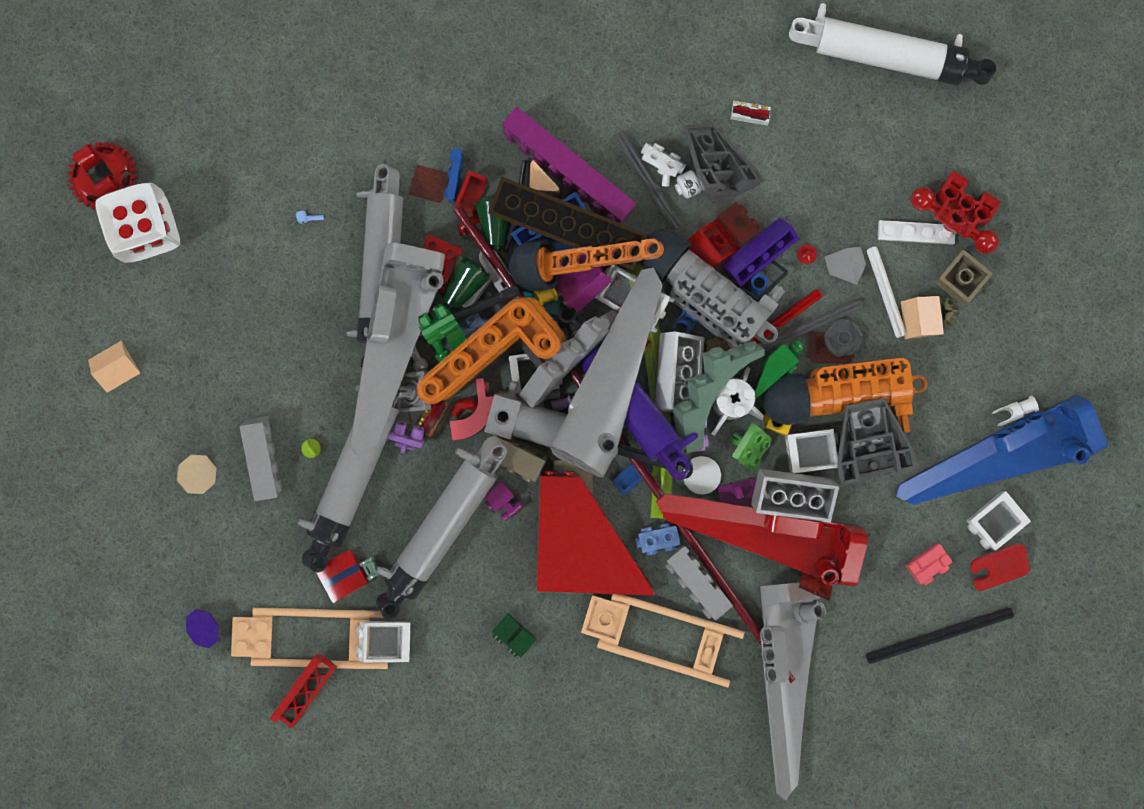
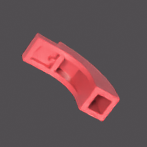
M484 378L476 379L478 406L475 412L466 419L450 421L452 441L471 438L486 427L494 396L486 397V394H490L489 384L484 382Z

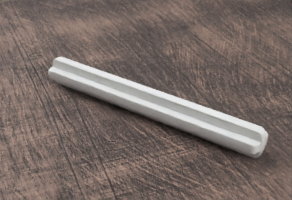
M871 247L867 250V254L895 336L897 338L905 336L906 330L878 248Z

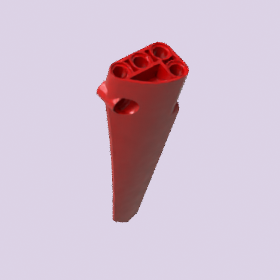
M666 493L656 501L666 521L821 579L827 586L839 584L856 587L858 584L868 543L867 533L860 526L756 513L751 506ZM827 572H832L829 576H824Z

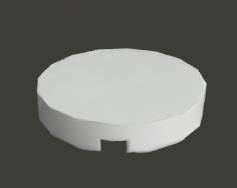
M699 456L691 459L693 473L689 478L683 479L684 484L690 491L696 494L711 493L720 483L721 472L719 466L709 457Z

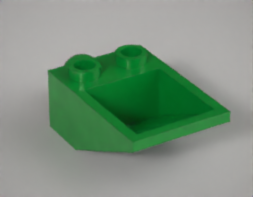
M794 340L789 344V347L785 344L781 345L764 360L753 387L755 399L783 375H790L798 368L795 365L799 362L796 356L800 355L804 350V345L801 341Z

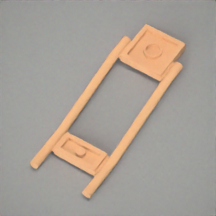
M613 594L611 601L592 595L581 633L599 638L597 648L727 688L729 687L730 680L712 675L722 638L725 633L743 639L745 633L735 628L623 594ZM630 605L705 627L694 667H686L619 647L618 644Z
M253 608V617H233L231 656L251 657V666L307 667L311 660L271 658L273 616L350 618L349 661L330 660L337 668L388 669V662L363 663L356 656V648L359 646L357 627L360 626V621H370V618H384L380 611ZM367 627V656H369V627ZM323 662L318 666V668H329Z

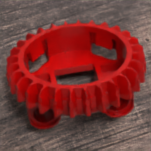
M96 141L95 147L88 143V145L72 154L74 158L71 159L75 164L68 165L73 169L67 172L69 176H72V178L67 180V182L73 184L69 187L70 190L74 191L72 195L78 197L77 201L80 203L84 202V206L88 207L90 205V208L93 210L96 209L97 199L93 198L92 200L89 196L102 197L125 188L122 185L125 171L130 173V175H127L125 185L128 187L136 185L133 183V180H139L137 176H134L139 171L133 168L137 165L136 162L131 161L133 156L128 155L129 152L126 149L122 150L120 145L115 148L116 145L113 142L108 146V142L103 141L101 146V143ZM104 161L114 177L109 175L97 184H94L87 171Z

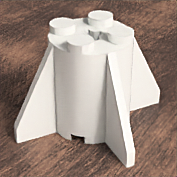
M748 366L741 379H730L715 399L712 406L720 418L711 433L712 435H716L725 420H735L748 413L762 421L764 420L765 416L753 406L755 392L746 382L751 369ZM730 396H734L736 398V402L734 404L731 402L732 398H730Z

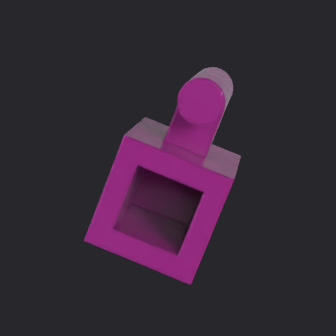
M503 482L485 496L487 500L484 503L491 511L493 509L498 511L502 507L506 510L501 515L505 522L523 508L519 501L513 506L510 504L509 501L515 496Z

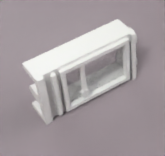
M611 265L605 272L612 282L595 298L619 312L637 277L617 265ZM662 291L650 331L655 333L658 330L655 328V325L659 318L663 319L666 315L664 310L669 301L674 302L675 300Z

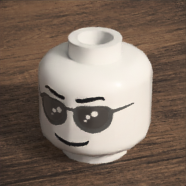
M693 170L677 176V184L674 186L678 195L682 194L688 199L701 193L702 188L699 184L697 173Z

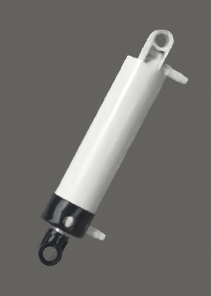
M824 3L820 4L815 21L796 18L789 31V37L792 41L817 47L816 53L930 78L956 86L962 82L963 77L971 78L979 85H985L991 80L997 70L996 64L990 59H983L981 61L970 59L969 49L962 47L963 36L961 34L957 35L954 45L943 44L825 17L826 4Z

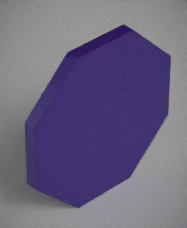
M195 609L186 617V632L195 645L210 648L219 641V625L211 613Z

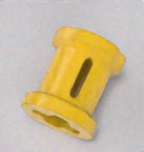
M555 288L534 291L535 299L542 306L543 303L558 300Z

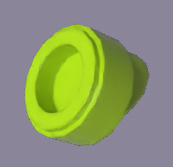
M315 439L305 440L302 444V453L308 458H315L321 452V445Z

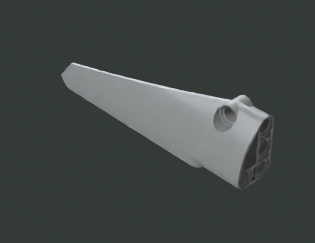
M390 243L385 246L380 281L374 294L350 440V447L357 455L378 445L395 396L421 332L418 328L420 325L417 317L423 313L428 314L435 294L443 284L441 276L445 258L443 253L400 243ZM430 277L435 281L434 287L429 284Z
M653 267L640 271L569 405V413L551 445L552 453L556 457L601 478L604 477L612 459L618 454L620 436L663 287ZM607 444L614 446L610 451L604 449Z
M818 581L760 586L764 623L760 637L776 794L783 800H787L791 792L798 786L805 701L817 620L823 619L826 615L824 604L818 602V599H820ZM789 671L795 678V681H793L792 683H790L788 680Z

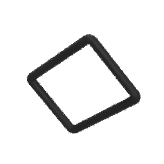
M773 260L771 263L784 273L758 297L743 286L740 287L735 282L734 284L754 300L760 301L765 294L788 274V270Z

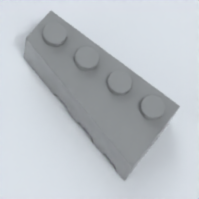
M269 417L246 419L239 427L254 501L277 498L280 491H282L281 480L277 478L278 464L274 457L275 448L271 437Z
M680 546L665 559L667 562L665 567L671 574L675 572L678 575L679 579L677 581L683 589L688 588L692 592L689 596L696 604L701 603L704 607L702 612L708 619L712 617L716 621L733 607L719 587L713 583L711 577L701 568L699 562L690 555L686 546Z

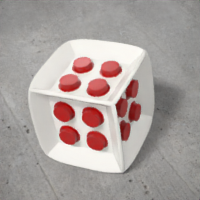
M154 183L133 185L106 194L96 200V211L103 235L112 255L116 259L124 263L136 262L171 251L180 246L179 233L168 200L162 189Z

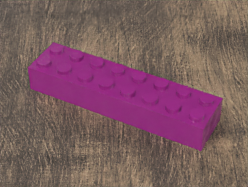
M517 106L502 123L503 133L505 134L504 138L511 144L515 142L519 145L518 149L526 156L530 154L539 167L545 166L549 170L548 174L554 179H561L563 181L562 185L566 189L576 191L582 202L588 201L593 205L592 209L597 214L601 215L603 213L608 219L624 224L633 213L636 203Z

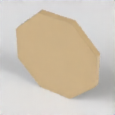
M190 454L178 465L177 482L187 493L204 494L215 484L217 468L207 456Z

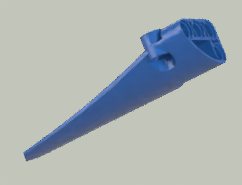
M1075 395L1045 412H1035L907 479L898 485L895 496L916 505L963 490L1066 463L1076 462L1078 464H1085L1090 459V455L1092 456L1107 448L1108 444L1093 405L1087 399Z

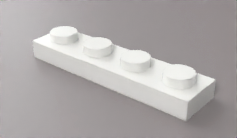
M883 220L878 222V240L955 244V232L947 231L943 224Z

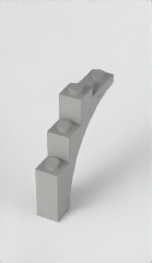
M612 310L599 318L595 316L587 320L572 339L561 344L557 355L539 365L519 394L531 408L544 402L559 382L585 356L604 341L618 313Z

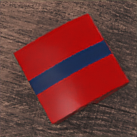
M351 549L328 561L325 570L317 573L333 603L369 583Z

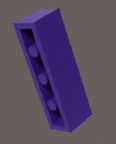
M779 217L721 266L727 276L741 287L794 244L799 237L792 225Z

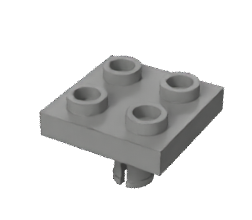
M429 371L404 373V386H399L398 393L395 396L398 398L396 403L397 410H399L398 413L431 410V404L424 403L417 394L418 382Z

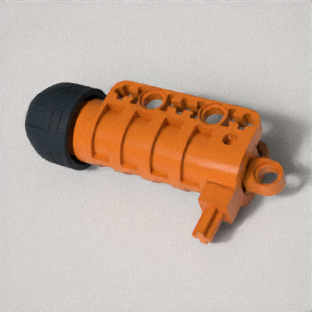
M905 358L823 367L810 371L806 379L801 373L782 376L764 392L763 405L767 415L775 422L784 425L808 423L810 417L844 413L846 405L884 397L894 416H897V421L905 433L910 432L908 415L913 414L911 403L913 393L923 392L927 387V381L923 376H912L910 363ZM891 366H896L897 369L891 370ZM854 370H864L863 374L853 375ZM827 374V378H820V375ZM915 379H919L922 382V387L919 390L913 387Z

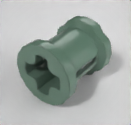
M375 556L359 564L360 567L364 568L368 581L380 575L375 571L376 567H378L375 562Z

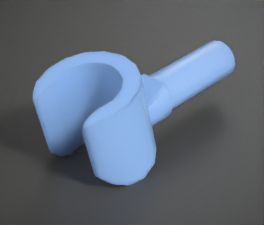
M305 211L296 213L297 221L301 224L303 221L306 223L311 220H324L323 215L307 216Z

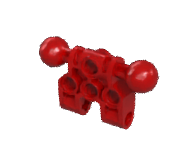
M952 170L936 195L927 187H920L913 191L910 200L916 210H930L935 214L933 218L939 220L947 231L960 234L964 239L970 237L974 240L975 248L983 254L992 253L997 249L999 245L998 235L991 230L980 231L977 228H983L991 220L1001 203L1000 200L984 191L979 199L975 201L972 196L964 193L969 180L955 170Z

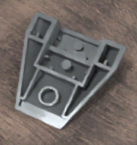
M712 123L684 126L699 184L708 200L734 198L760 184V180L753 168Z
M884 397L845 406L837 462L841 486L860 482V478L890 471L902 473L917 469L914 450Z

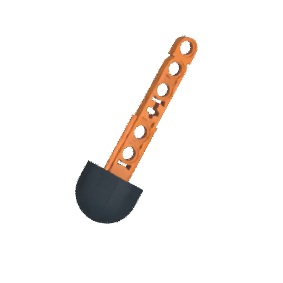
M541 239L525 242L518 246L511 256L509 270L512 279L518 286L530 291L549 290L557 285L559 274L592 270L593 267L635 262L642 259H656L663 254L664 246L656 239L641 240V243L633 241L599 247L586 246L556 251L549 240ZM652 244H657V246H658L657 251H656L655 253L651 254V253H650V247H651V245H652ZM638 246L640 249L639 254L632 256V249ZM617 249H621V256L615 259L614 252ZM601 253L608 255V257H600V260L597 259V256H600ZM585 254L586 261L583 264H580L579 258L581 255ZM568 257L569 263L563 267L562 260Z

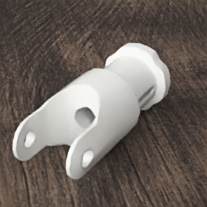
M1031 395L1027 400L1019 403L1016 401L993 411L992 414L1003 410L1011 413L1010 419L998 424V426H1002L1024 417L1027 413L1037 412L1039 408L1035 398Z

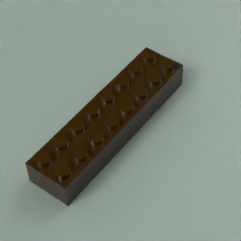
M501 177L488 214L575 248L586 246L599 247L633 241L641 243V240H646L648 235L505 177ZM638 246L632 249V256L639 254L640 249ZM617 249L614 252L615 259L621 256V249ZM601 253L600 256H597V257H603V256L608 257V255H604V254ZM637 261L618 265L634 270Z

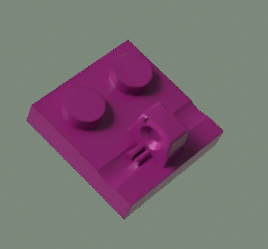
M753 478L717 487L720 502L752 507L751 502L755 480Z

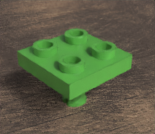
M751 423L744 437L739 435V433H734L733 436L736 439L731 437L730 442L738 446L732 457L753 472L755 467L759 465L764 452L770 447L772 438L758 426Z

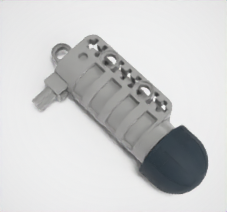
M662 229L654 231L647 236L646 239H656L664 246V252L659 258L642 259L640 263L643 269L653 267L661 283L666 280L673 285L670 297L675 299L674 304L685 310L695 320H698L700 324L714 335L724 338L723 341L728 342L731 348H736L746 342H750L754 337L768 345L775 342L778 337V331L767 320L779 304L777 302L785 293L781 286L776 285L768 296L765 294L757 302L689 250L692 244L678 233ZM652 244V245H651V247H650V253H651V254H653V253H655V252L657 251V249H658L657 244ZM689 303H690L693 307H695L697 310H696V311L690 310V308H689V306H688ZM719 327L725 330L728 334L720 333ZM764 331H772L774 338L771 340L766 339L763 335Z

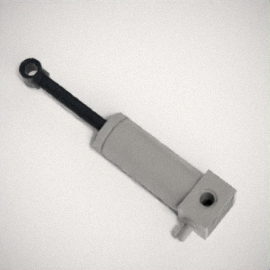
M510 381L507 393L499 391L494 395L484 432L506 439H511L514 436L551 447L568 414L541 406L531 408L522 397L515 395L518 383ZM502 411L508 414V419L502 416ZM621 443L618 444V455L666 469L659 459L652 462L643 450ZM607 444L604 447V449L607 451H610L614 448V446L611 444ZM688 459L690 469L685 479L689 478L693 473V463L690 459Z

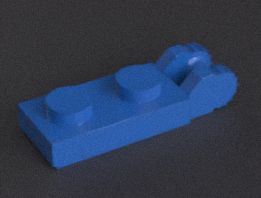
M458 148L451 150L452 168L449 167L448 179L450 180L449 186L445 187V197H447L446 199L449 203L455 204L459 195L464 155Z

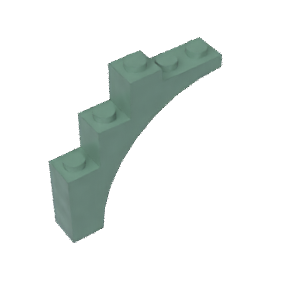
M746 342L744 345L731 348L728 351L718 347L703 353L704 374L697 375L688 380L690 400L673 406L675 431L681 440L694 432L698 434V438L683 449L686 454L704 447V430L708 414L719 392L726 383L743 367L764 356V348L756 342Z

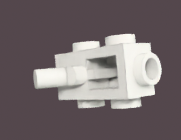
M645 143L641 151L644 154L642 160L657 167V172L663 175L662 186H669L670 175L676 177L677 173L681 175L686 164L680 160L681 157L673 152L670 154L664 152V147L661 145Z

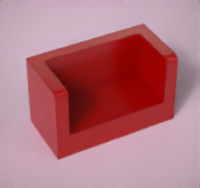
M468 171L455 202V208L461 205L468 215L473 216L476 211L475 200L480 201L488 182L487 178Z

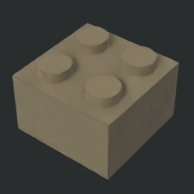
M963 249L954 256L934 280V283L964 306L973 299L993 273Z

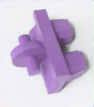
M398 420L390 431L388 439L396 441L395 446L401 448V454H405L406 449L414 451L415 447L422 448L426 437H424L423 427L414 426L412 433L406 432L407 423Z

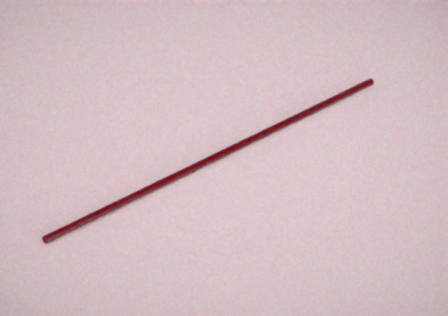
M460 205L453 210L507 288L516 285L511 275ZM519 288L521 295L515 297V299L526 298L521 289ZM574 367L568 374L579 388L583 377ZM621 433L619 443L631 446ZM628 458L657 500L665 493L644 463ZM675 524L761 645L760 627L690 529ZM789 671L788 680L790 683H792L793 681H795V678Z

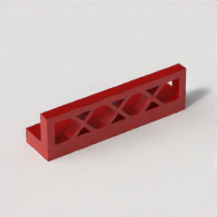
M320 653L316 654L270 719L275 723L281 720L290 728H293L337 666ZM321 662L331 668L327 674H319L318 666ZM309 679H317L318 687L316 689H308L307 682ZM305 694L306 704L298 705L297 695ZM295 709L296 717L293 722L283 716L287 710Z

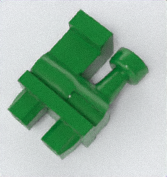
M442 303L433 308L437 317L430 320L427 313L417 317L420 325L418 328L426 341L432 344L437 351L435 357L438 362H441L451 353L448 348L443 347L441 342L443 338L446 337L453 351L467 339L453 314Z

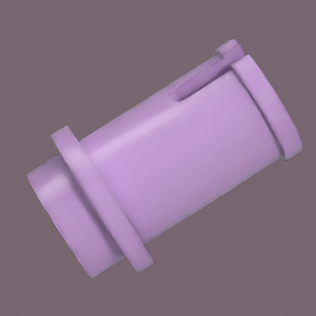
M568 395L566 398L551 400L553 410L569 409L574 396Z

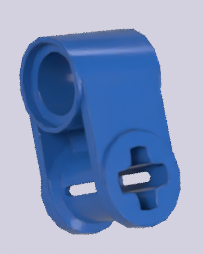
M689 303L688 306L690 310L696 311V309L692 307V305ZM683 310L679 315L680 317L674 323L672 332H677V325H683L686 329L685 334H688L699 321Z

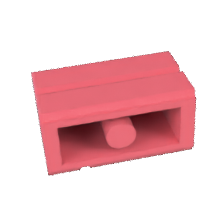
M935 543L906 563L905 567L917 584L927 585L934 580V575L937 573L943 574L950 569L948 565L953 562L939 543Z

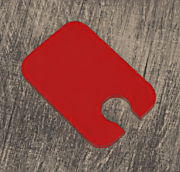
M1017 543L972 560L970 563L972 574L978 573L982 569H988V574L985 577L973 580L974 587L978 591H984L1025 576L1029 572V563L1024 545Z

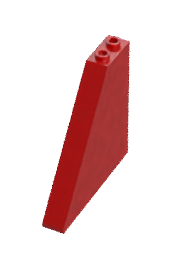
M545 470V473H541L537 591L654 595L653 587L580 474H576L575 471H564V474H556L555 470Z

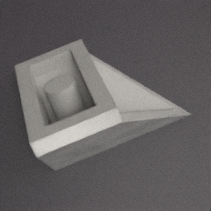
M861 246L845 248L824 256L829 275L856 285L858 284L866 266Z

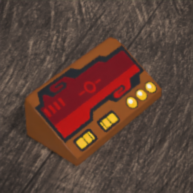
M442 400L436 404H431V410L424 411L417 426L424 428V434L433 437L450 405L448 402Z

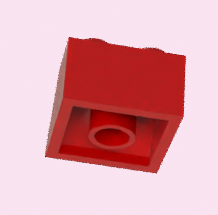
M717 219L699 229L687 240L692 244L689 250L713 268L719 266L740 249Z

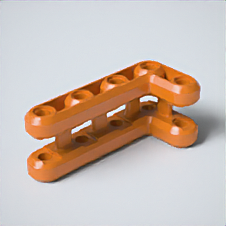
M531 297L514 299L423 376L418 382L417 394L424 403L436 404L442 400H447L520 338L537 357L548 359L557 355L561 344L568 341L567 336L536 299Z

